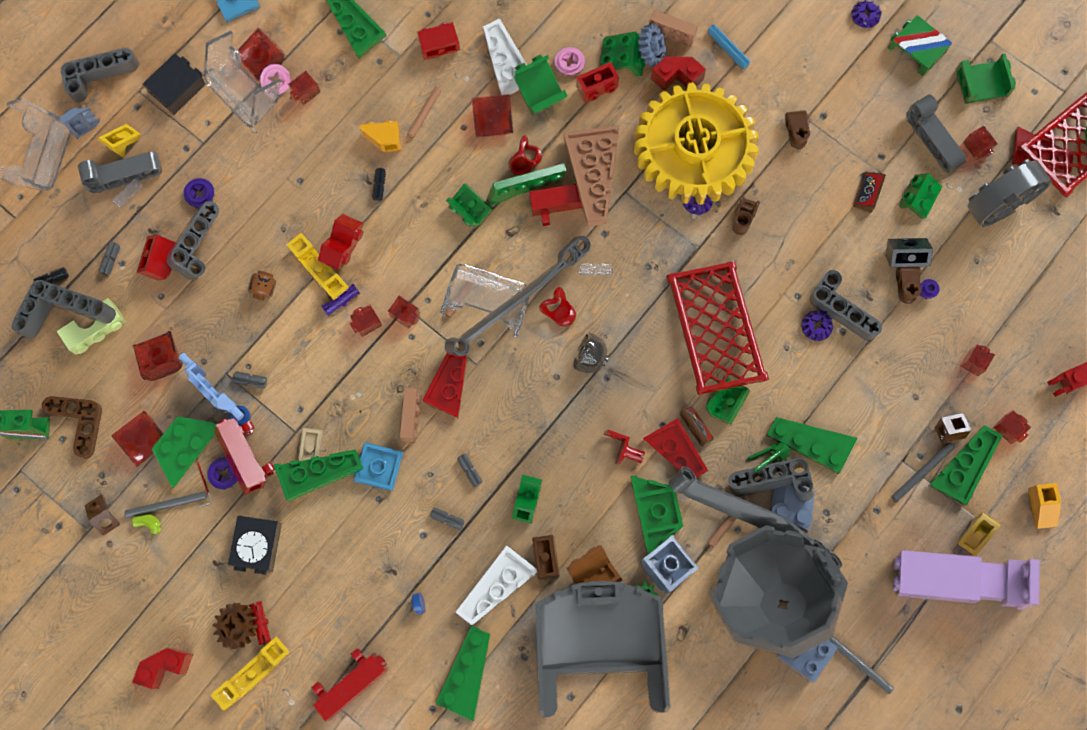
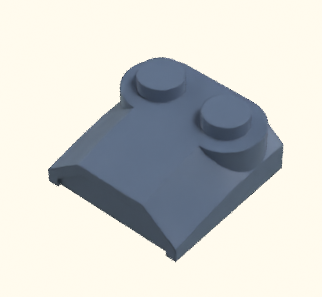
M793 485L773 489L770 511L786 517L801 530L809 531L813 520L812 511L815 491L811 500L801 501L796 497ZM801 487L799 490L807 492L809 488Z
M673 535L641 560L647 575L661 591L667 594L699 568L677 543Z

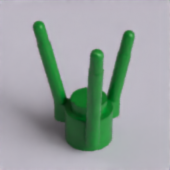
M780 442L777 445L774 443L770 447L749 456L748 460L770 452V457L754 468V471L757 472L772 460L775 462L788 460L787 457L791 455L789 447L784 442Z

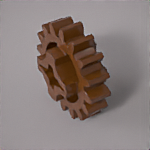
M241 603L226 604V608L219 609L221 615H215V619L218 622L213 624V627H217V631L213 634L219 635L217 642H223V647H230V649L244 648L245 644L251 643L250 637L256 636L253 629L258 628V626L254 625L253 622L257 620V617L251 616L254 611L251 609L247 610L248 605H241Z

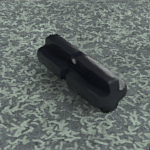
M383 168L375 169V183L373 184L372 198L375 201L383 200V186L386 177V171Z
M61 267L51 271L49 275L46 273L33 280L34 282L42 280L52 284L53 281L58 282L68 278L69 274L67 269Z

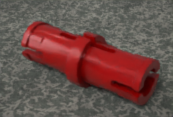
M262 601L256 602L258 611L254 603L249 604L250 609L254 611L252 617H257V620L253 623L258 626L255 630L259 646L265 644L263 635L267 644L272 641L267 626L269 621L265 618Z

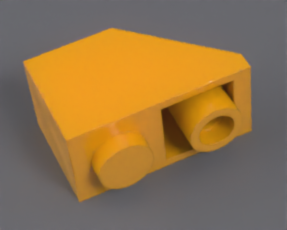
M387 120L384 123L367 122L364 125H360L362 136L382 152L402 150L398 121Z
M1042 484L1028 488L1035 528L1057 527L1061 509L1058 484Z

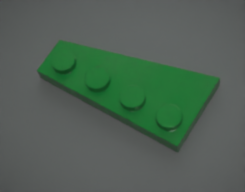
M326 0L358 59L386 37V32L354 0Z
M564 164L495 182L492 184L486 201L492 206L547 184L557 183L563 179L567 171Z
M778 417L774 419L766 435L779 443L784 442L790 449L837 474L841 472L857 440L856 437Z
M985 425L982 426L928 486L964 506L968 505L1003 435Z
M356 449L332 453L324 457H311L308 460H294L286 464H273L288 502L364 470Z
M471 625L435 704L474 722L491 634Z

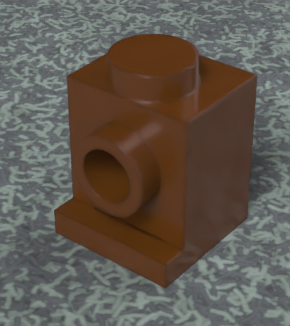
M961 413L941 417L935 426V430L943 445L950 441L966 439L971 432V425L966 420L964 414Z

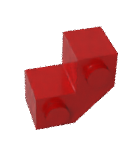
M665 57L652 69L651 80L663 91L676 80H679L686 88L688 83H694L697 86L704 80L706 68L693 57Z
M345 214L335 219L331 236L321 244L317 261L337 270L347 265L356 244L363 236V222Z
M165 648L139 662L132 683L149 689H159L166 671L178 675L187 674L193 654L176 648Z

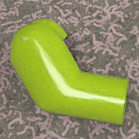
M153 515L132 518L134 527L146 526L152 534H158L162 530L161 522Z

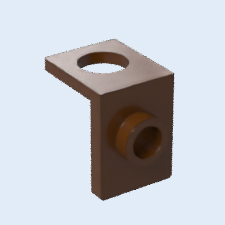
M102 494L85 505L88 521L101 535H105L120 525V522L108 511L105 497ZM103 519H110L112 521L108 527H101L99 525Z

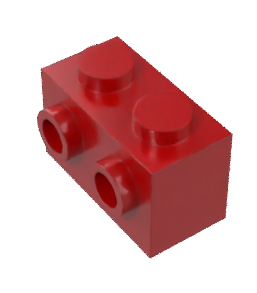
M445 22L436 27H426L421 31H417L424 60L460 51L459 40L453 22Z
M611 62L576 77V88L584 102L594 101L605 93H613L619 85V76Z
M157 234L147 236L137 273L157 281L167 279L171 273V267L166 263V256L175 242Z

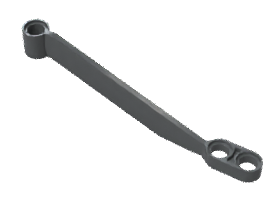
M586 236L574 237L560 250L558 262L463 333L459 338L451 337L447 339L444 345L446 352L456 356L466 355L470 348L469 342L544 286L564 267L575 265L590 250V240ZM580 239L584 243V248L582 250H579L577 247V243ZM566 252H569L571 255L569 263L564 259ZM458 342L459 348L456 351L455 345Z
M682 467L669 480L670 487L676 493H683L692 500L756 527L762 528L767 525L774 527L776 531L786 533V530L801 533L804 544L826 549L838 568L842 567V562L835 553L820 541L809 537L786 517L698 481L695 474L689 468Z

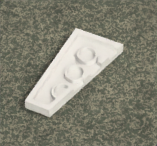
M499 18L483 26L500 93L502 98L519 90L512 73L516 71L514 67L525 61Z
M505 546L455 612L473 625L493 607L523 585L529 578L537 573V569L508 546Z

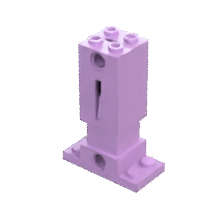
M901 550L899 555H896L894 558V570H898V574L893 579V591H897V596L964 603H976L980 599L1001 601V606L1024 610L1039 604L1040 560H1007L1002 564L981 562V557Z

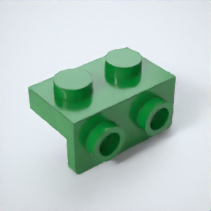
M929 173L916 174L910 180V184L902 196L899 207L911 209L921 219L927 218L943 186Z
M466 183L462 185L452 198L448 197L446 200L450 204L449 208L454 213H459L463 217L462 221L469 227H479L494 210Z
M729 377L725 380V382L731 381ZM738 386L715 391L713 396L708 399L705 409L711 417L732 425L750 390L745 386Z

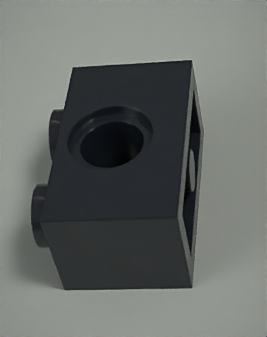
M927 238L888 239L885 257L890 267L930 266L933 248Z

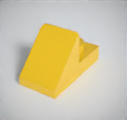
M124 124L100 136L98 141L124 158L126 146L140 140V133L129 125Z
M981 513L971 520L970 527L958 540V545L976 556L1001 525L984 513Z

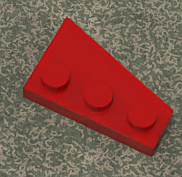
M1019 126L1015 131L1012 164L1019 165L1027 160L1018 151L1017 146L1023 141L1026 142L1034 135ZM1043 138L1039 140L1042 147L1050 148L1049 141ZM1054 144V147L1056 149L1064 150L1063 148ZM1029 148V150L1037 157V151ZM1041 151V158L1051 161V154ZM1054 153V159L1064 162V154ZM1068 154V162L1073 163L1074 155ZM1044 164L1051 171V166ZM1055 165V172L1064 173V167ZM1068 166V173L1070 174L1072 167Z
M446 353L422 400L424 403L459 419L467 356H456Z
M678 418L643 438L678 470L682 467H687L695 474L696 478L708 472L706 465Z

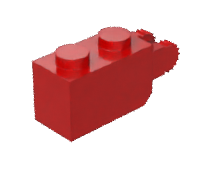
M1087 362L1047 381L1049 386L1055 385L1060 381L1063 387L1053 393L1054 397L1064 393L1068 394L1087 385Z

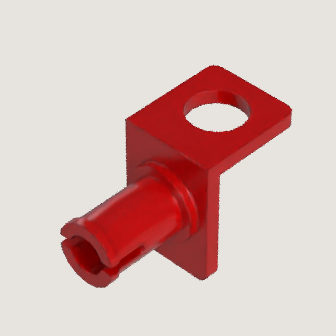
M611 430L604 432L605 436L622 441L615 464H621L624 458L642 463L644 459L642 456H645V451L630 447L628 444L630 437Z

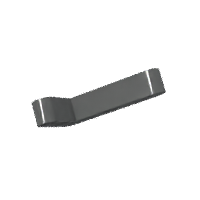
M37 280L27 292L12 322V329L28 339L36 337L52 306L104 324L111 323L114 320L116 311L101 300Z

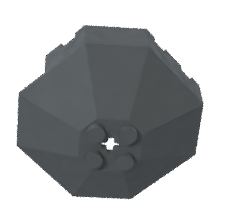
M766 525L729 544L725 563H722L718 575V584L716 589L713 590L711 598L715 609L734 642L795 658L833 637L848 582L826 549L804 544L801 533L786 530V533L776 531L774 527ZM781 601H783L784 603H787V602H788V603H789V604L787 605V608H788V609H787V610H784L783 608H780V609H779V608H778V607L780 606V603H779V602H781Z

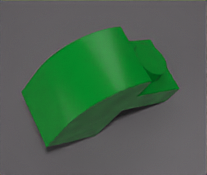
M522 474L512 519L532 524L541 492L542 479Z

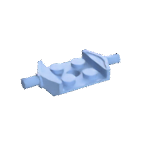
M182 353L178 359L186 367L184 374L187 373V379L197 387L218 410H224V413H232L238 421L244 417V414L236 407L237 405L224 393L220 394L212 387V384L204 377L207 373L198 364L192 361L186 353Z

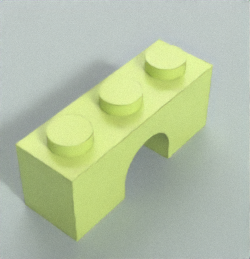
M107 298L102 302L116 311V316L111 323L104 324L95 321L90 328L83 329L80 324L73 320L57 331L69 351L75 355L85 352L90 345L102 341L107 334L117 331L126 322L110 299Z

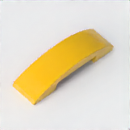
M302 233L286 244L305 269L333 300L349 289L347 284L330 266L317 261L319 253Z
M277 636L229 681L226 680L211 694V697L223 711L227 710L253 689L290 653Z

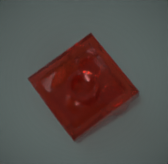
M257 28L233 55L254 75L257 81L260 80V75L264 68L270 64L281 65L285 59L283 50L260 28Z
M510 94L472 98L476 137L514 133Z
M171 331L133 345L140 376L143 380L156 381L174 374L182 368L183 362L178 359L179 354Z
M144 410L111 436L135 466L138 467L154 454L152 448L163 435V432L154 422L152 416Z

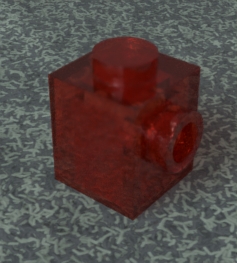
M304 71L288 84L291 90L289 92L290 96L295 102L299 100L303 106L321 92L317 82L307 71Z
M985 126L969 134L963 141V144L975 160L981 157L986 159L994 153L993 149L998 144Z
M401 296L397 297L388 310L390 317L408 329L412 325H416L420 319L419 308Z
M371 304L364 308L359 307L355 309L353 314L350 315L353 322L349 324L355 334L359 332L362 337L383 326Z
M977 344L969 350L960 367L976 376H980L986 372L995 354L991 353L989 348Z
M1012 410L1005 414L993 428L1002 434L1006 441L1013 444L1017 441L1021 443L1029 435L1026 432L1031 426L1025 417L1018 415Z

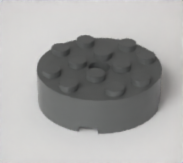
M1027 159L1019 164L1017 168L1015 166L1009 167L1003 172V176L991 184L986 183L978 189L979 193L972 195L968 199L967 207L980 226H990L1016 212V208L1023 204H1029L1051 185L1050 177L1038 161Z

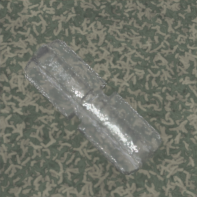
M134 179L124 188V192L121 191L112 199V202L121 208L130 200V196L133 197L142 189V184Z
M580 264L579 273L580 275L597 274L600 276H611L613 266L611 264H597V266L595 264Z

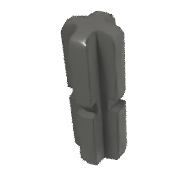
M114 242L108 244L105 252L106 258H103L99 268L100 273L110 275L115 263L113 260H116L120 250L119 244Z
M238 371L233 374L232 381L234 383L249 384L258 388H265L267 385V378L264 376H250L248 373Z
M467 454L459 456L457 461L463 471L466 472L473 487L479 486L482 480L476 469H473L474 466Z
M433 508L430 513V517L434 520L446 523L448 526L458 530L463 528L465 521L452 514L448 515L447 512L438 508Z

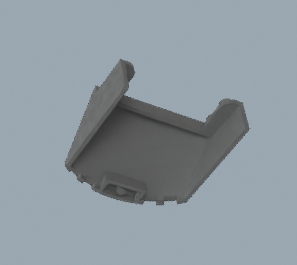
M592 581L574 584L569 588L555 591L552 595L540 600L536 604L540 718L552 717L557 711L556 676L647 672L648 696L651 709L657 713H668L670 709L663 602L660 597L654 596L640 587L636 588L621 582Z

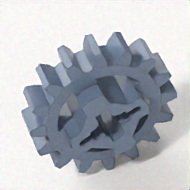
M651 24L641 28L642 33L639 34L640 39L638 43L641 47L639 49L642 55L641 58H645V64H648V67H655L666 57V41L664 40V34L660 33V27L657 28L656 24Z

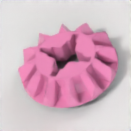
M573 47L560 50L555 57V66L565 76H574L580 73L585 65L583 53ZM572 56L573 63L575 64H571L569 67H567L566 61H569V59H571Z
M270 64L263 69L260 75V84L269 94H282L290 85L291 78L289 72L279 64ZM277 74V77L282 81H276L273 87V81L268 77H274Z

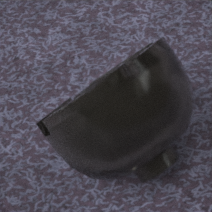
M590 332L589 335L586 334L577 350L579 351V359L574 358L573 369L583 373H594L601 366H606L609 356L606 355L607 346L602 338Z

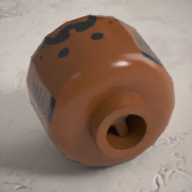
M258 271L251 275L248 291L253 294L252 298L264 301L265 298L273 296L276 286L273 274Z

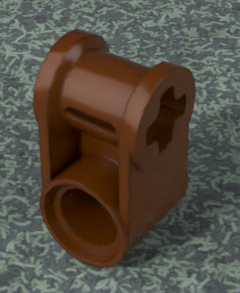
M806 110L786 112L785 124L790 144L796 149L804 148L810 136Z
M744 195L741 196L732 223V230L736 234L743 235L747 233L756 215L760 201L755 202L746 199ZM738 221H743L746 225H740Z
M897 267L896 280L898 283L899 299L904 304H911L921 293L920 267Z

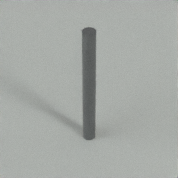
M947 443L898 489L891 498L898 502L954 449V446L951 443Z
M206 491L128 509L125 510V517L130 518L207 499Z
M834 636L829 639L830 642L838 647L837 651L884 691L890 694L894 690L892 685Z

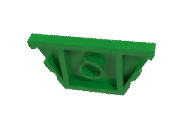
M177 416L153 446L152 451L171 487L174 488L213 438L217 425L216 422Z
M633 475L630 476L646 551L647 554H650L683 528L684 525L676 492L670 485L638 478Z

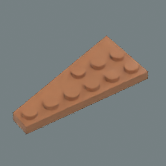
M619 125L564 133V142L587 227L607 224Z

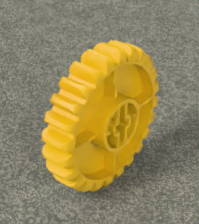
M688 83L687 91H683L677 85L673 87L672 95L663 91L659 94L658 102L650 101L648 103L647 112H643L640 115L639 126L635 129L634 138L636 142L634 144V153L638 156V168L646 169L644 179L647 182L656 179L655 190L657 192L667 188L669 190V199L673 200L677 194L682 195V203L688 204L691 196H693L699 205L704 204L706 195H709L710 199L716 202L719 201L722 192L729 196L733 194L735 186H742L745 183L747 174H750L754 168V160L759 152V148L756 146L759 134L753 130L755 126L754 118L746 117L748 108L745 105L735 106L737 101L735 95H730L726 99L723 97L724 89L721 87L713 93L710 92V84L704 83L701 90H697L694 83Z

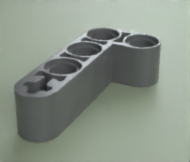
M121 48L66 62L61 67L64 89L72 100L82 102L88 96L86 83L133 72L138 68L139 61L129 48Z
M928 94L910 106L906 113V118L942 169L949 173L966 163V157L935 115L938 103L931 94Z
M156 152L143 153L101 166L90 160L80 162L77 165L81 183L91 193L107 191L155 177L162 173L158 153Z
M212 201L205 202L196 210L166 256L167 265L187 279L194 280L205 272L204 263L192 254L219 214V207L216 203ZM207 209H208V210H209V212H208L209 215L204 218L203 216L206 214ZM194 223L201 226V231L195 229ZM184 238L190 240L191 247L185 245ZM174 254L180 256V263L174 260ZM191 265L197 268V274L191 271Z
M836 270L828 271L811 294V304L820 311L827 312L829 317L864 340H874L882 331L881 322L836 293L835 291L842 282V276ZM827 278L833 279L835 284H830ZM816 294H822L825 300L818 299ZM833 305H839L841 307V311L835 310ZM850 315L856 316L858 322H853L850 319Z
M802 458L768 464L757 472L754 471V468L732 473L728 479L731 492L737 496L793 485L795 495L801 501H809L814 495L810 470L807 462ZM796 468L804 469L802 473H796L794 470ZM777 472H781L784 474L780 478L774 476V474ZM756 477L764 478L761 482L754 481ZM803 486L809 488L807 492H801L799 489Z

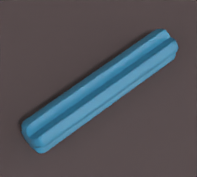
M713 24L709 27L708 34L742 69H746L750 65V60L716 25Z

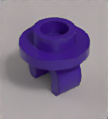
M932 279L922 281L919 296L924 299L936 297L940 290L938 283Z

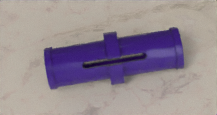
M352 284L349 289L335 300L331 299L321 307L330 316L341 306L345 307L346 303L359 295L360 292Z

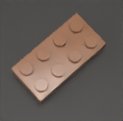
M656 10L653 11L649 21V25L656 24L657 28L660 27V33L664 34V38L692 47L696 38L697 25Z
M417 388L404 389L400 438L403 442L415 443V440L418 439L416 429L419 427V402H421L422 395H420Z

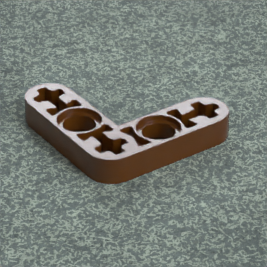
M55 396L45 398L42 402V409L45 413L52 416L79 418L73 452L80 458H90L95 451L102 415L101 405L92 400ZM55 403L61 406V409L53 407L51 410L48 406ZM76 403V411L68 413V405ZM93 406L96 409L95 412L93 411L90 414L89 412L84 411L83 407L91 409ZM91 424L93 427L92 432L85 435L83 428L85 425ZM82 437H83V438H85V439H90V441H87V440L84 441V440H81V439H82ZM84 446L88 447L87 451H80V448H83Z

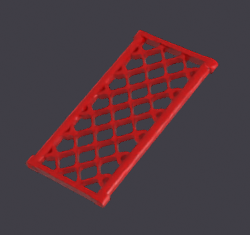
M1087 92L1026 142L1023 141L1017 146L1018 151L1030 161L1036 160L1040 163L1050 177L1051 184L1064 197L1072 194L1073 189L1087 178V165L1081 163V156H1087V152L1081 151V144H1086V140L1080 138V131L1084 132L1085 129L1080 126V119L1087 120V116L1080 115L1078 109L1081 106L1087 108ZM1067 117L1075 119L1076 127L1068 126L1065 119ZM1055 127L1062 129L1063 137L1054 136L1053 129ZM1067 130L1076 131L1077 139L1068 138ZM1042 138L1049 140L1050 148L1042 147L1039 140ZM1054 140L1062 141L1064 150L1056 149L1054 147ZM1067 142L1076 143L1077 151L1068 150ZM1029 148L1037 151V157L1029 150ZM1041 151L1049 152L1051 154V161L1043 160L1041 158ZM1054 153L1064 154V162L1056 161ZM1068 154L1077 156V164L1068 162ZM1044 164H1049L1051 171ZM1055 165L1063 166L1064 174L1055 173ZM1068 166L1076 167L1079 175L1077 177L1069 175ZM1058 178H1063L1066 186Z
M735 261L672 273L666 276L668 284L671 285L697 383L696 391L698 395L769 380L768 373L765 371L747 311L736 272L737 265ZM728 270V273H726L725 276H721L715 273L719 271ZM709 274L705 280H702L697 277L699 275ZM711 276L721 280L717 287L707 282ZM690 277L686 284L677 281L679 279ZM693 279L702 283V286L697 291L688 286ZM722 283L732 284L733 290L730 293L721 291L719 288ZM704 286L714 290L711 297H706L700 293ZM685 290L695 294L691 301L682 300L681 294ZM716 293L726 297L722 304L712 300ZM696 297H701L707 301L703 308L693 304ZM728 300L737 301L738 307L734 311L724 307ZM708 304H713L719 308L715 315L705 311ZM692 307L700 313L697 318L693 319L687 317L686 311ZM721 310L731 315L727 322L717 318ZM702 314L712 319L709 325L705 326L698 322ZM733 317L742 319L743 325L739 329L729 324ZM714 321L724 325L721 332L717 333L710 329ZM694 325H698L705 330L700 337L692 335L691 328ZM726 328L736 332L733 339L729 340L722 335ZM706 332H710L717 337L712 344L702 339ZM738 335L747 336L748 343L744 347L734 342ZM718 339L729 343L726 350L722 351L715 347ZM699 343H703L709 347V350L703 355L697 353L695 347ZM731 346L741 350L737 358L727 353ZM711 350H715L722 355L717 362L707 357ZM743 353L752 354L753 361L749 365L739 360ZM723 357L734 361L730 369L720 365ZM704 361L714 365L710 373L701 370L700 365ZM736 364L746 368L742 376L732 372ZM716 368H720L727 373L723 380H719L712 375ZM748 371H752L754 373H757L758 375L755 377L744 378ZM729 375H732L739 379L735 381L725 382L726 378ZM709 379L719 383L710 386L705 385Z

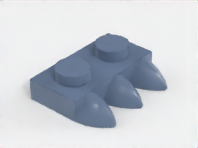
M75 107L72 110L66 111L60 117L63 124L77 139L95 128L100 122L99 119H94L95 113H89L91 109L87 107L79 109Z

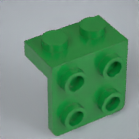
M634 31L605 37L602 44L600 66L611 62L615 70L627 68L636 77L642 76L645 58H641L642 55L639 51L641 48L638 43L640 39L639 34Z

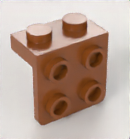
M601 545L591 548L585 555L573 560L567 567V571L574 584L592 581H623L610 563Z

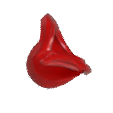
M526 135L520 140L519 151L508 162L510 171L519 176L527 174L542 160L541 150L536 146L529 145V139ZM524 149L535 151V158L529 160L525 156Z
M557 287L553 294L554 297L543 301L539 309L542 314L551 318L557 325L567 327L574 323L576 311L566 300L564 290L561 287ZM561 299L560 305L555 310H548L547 305L556 304Z

